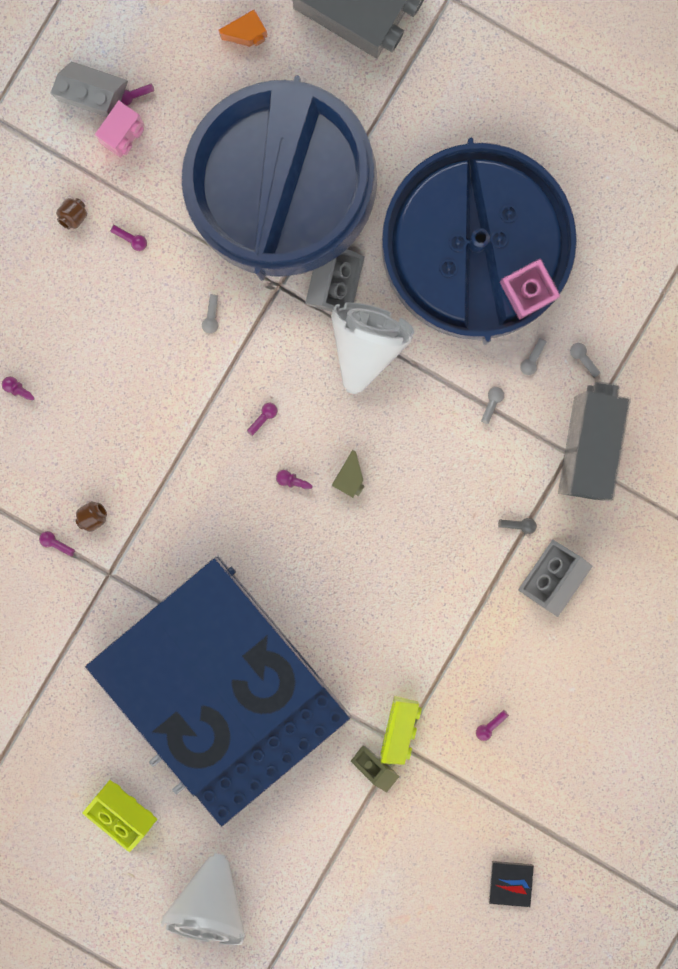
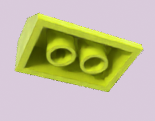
M394 696L380 752L381 763L405 765L406 759L410 760L412 748L409 747L411 739H415L417 728L414 727L415 719L419 720L422 709L419 707L418 701Z
M111 780L106 783L82 812L83 815L128 852L143 839L157 821V818L153 816L151 811L141 806L134 797L129 796L117 783Z

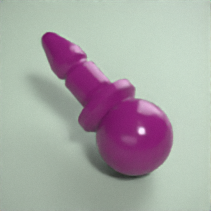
M8 376L3 379L2 388L4 391L14 396L20 395L27 400L33 401L35 399L31 392L24 389L22 383L18 382L14 377Z
M280 470L276 475V481L281 486L288 485L290 488L297 486L303 489L313 488L309 482L296 478V474H291L288 470Z

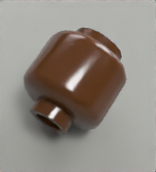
M71 198L65 199L56 211L58 223L68 230L71 228L77 229L87 217L84 202L78 198L75 200Z
M90 501L76 511V524L80 529L93 532L104 525L107 511L101 503Z

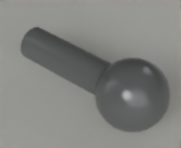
M525 518L522 521L502 519L498 521L499 528L521 529L525 534H532L537 528L536 522L532 518Z

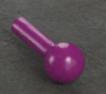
M151 83L132 91L125 89L121 102L128 106L132 103L133 99L154 92L153 84Z
M113 224L110 232L131 243L135 251H143L147 247V240L144 236H134Z
M266 403L261 409L262 414L247 429L251 436L258 431L267 419H272L277 415L278 409L275 404Z
M50 531L43 532L39 537V542L43 547L48 548L52 546L70 557L75 553V549L56 540L55 535Z
M503 710L487 725L478 726L476 729L477 738L481 741L489 740L492 736V731L509 714Z

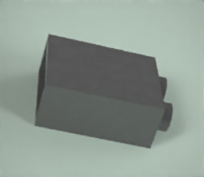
M292 0L293 9L378 59L384 48L390 52L396 49L405 31L397 25L405 13L414 17L424 0Z
M594 382V386L588 385L586 392L574 397L558 494L599 501H613L630 398L618 396L620 386Z

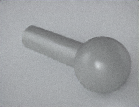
M210 294L207 318L202 322V329L208 334L214 333L218 329V322L215 319L218 295Z
M539 338L529 359L521 363L520 369L523 374L532 375L536 372V361L547 341Z
M582 343L573 344L570 349L571 356L575 359H580L593 377L598 376L600 371L586 355L587 349Z
M493 387L488 392L489 403L481 419V422L489 424L497 403L504 399V392L499 387Z

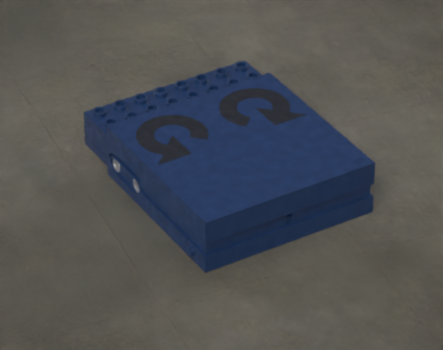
M217 556L84 667L155 750L157 755L149 761L150 765L154 767L163 760L181 781L172 789L173 792L178 794L186 787L193 797L196 796L217 823L223 827L349 721L351 716L326 686L321 677L234 575L236 570L232 566L228 568L222 559Z

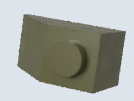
M354 450L351 451L332 484L333 487L353 498L354 495L359 496L364 488V485L361 484L363 482L357 453Z
M364 745L351 760L373 785L385 792H388L400 777L388 764L381 763L380 758Z

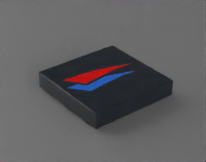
M492 861L489 904L530 907L533 864Z

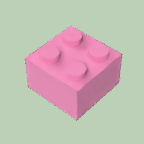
M118 101L94 135L101 145L121 158L123 154L127 155L129 153L133 140L142 135L144 123L139 114L121 101Z
M541 259L507 276L500 282L519 319L560 297Z

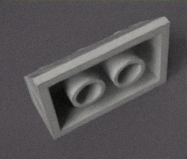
M71 61L57 74L51 94L60 102L107 117L116 103L121 101L128 80Z
M346 249L334 260L313 270L305 304L333 312L334 306L337 304L340 305L339 308H344L345 302L354 303L365 256Z
M552 539L518 591L558 617L593 566L581 556Z

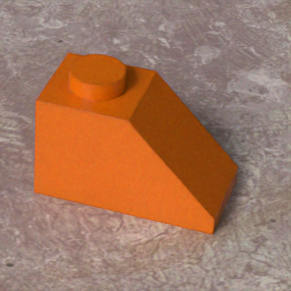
M255 10L248 12L218 30L222 40L248 47L252 45L258 46L268 37L267 30Z

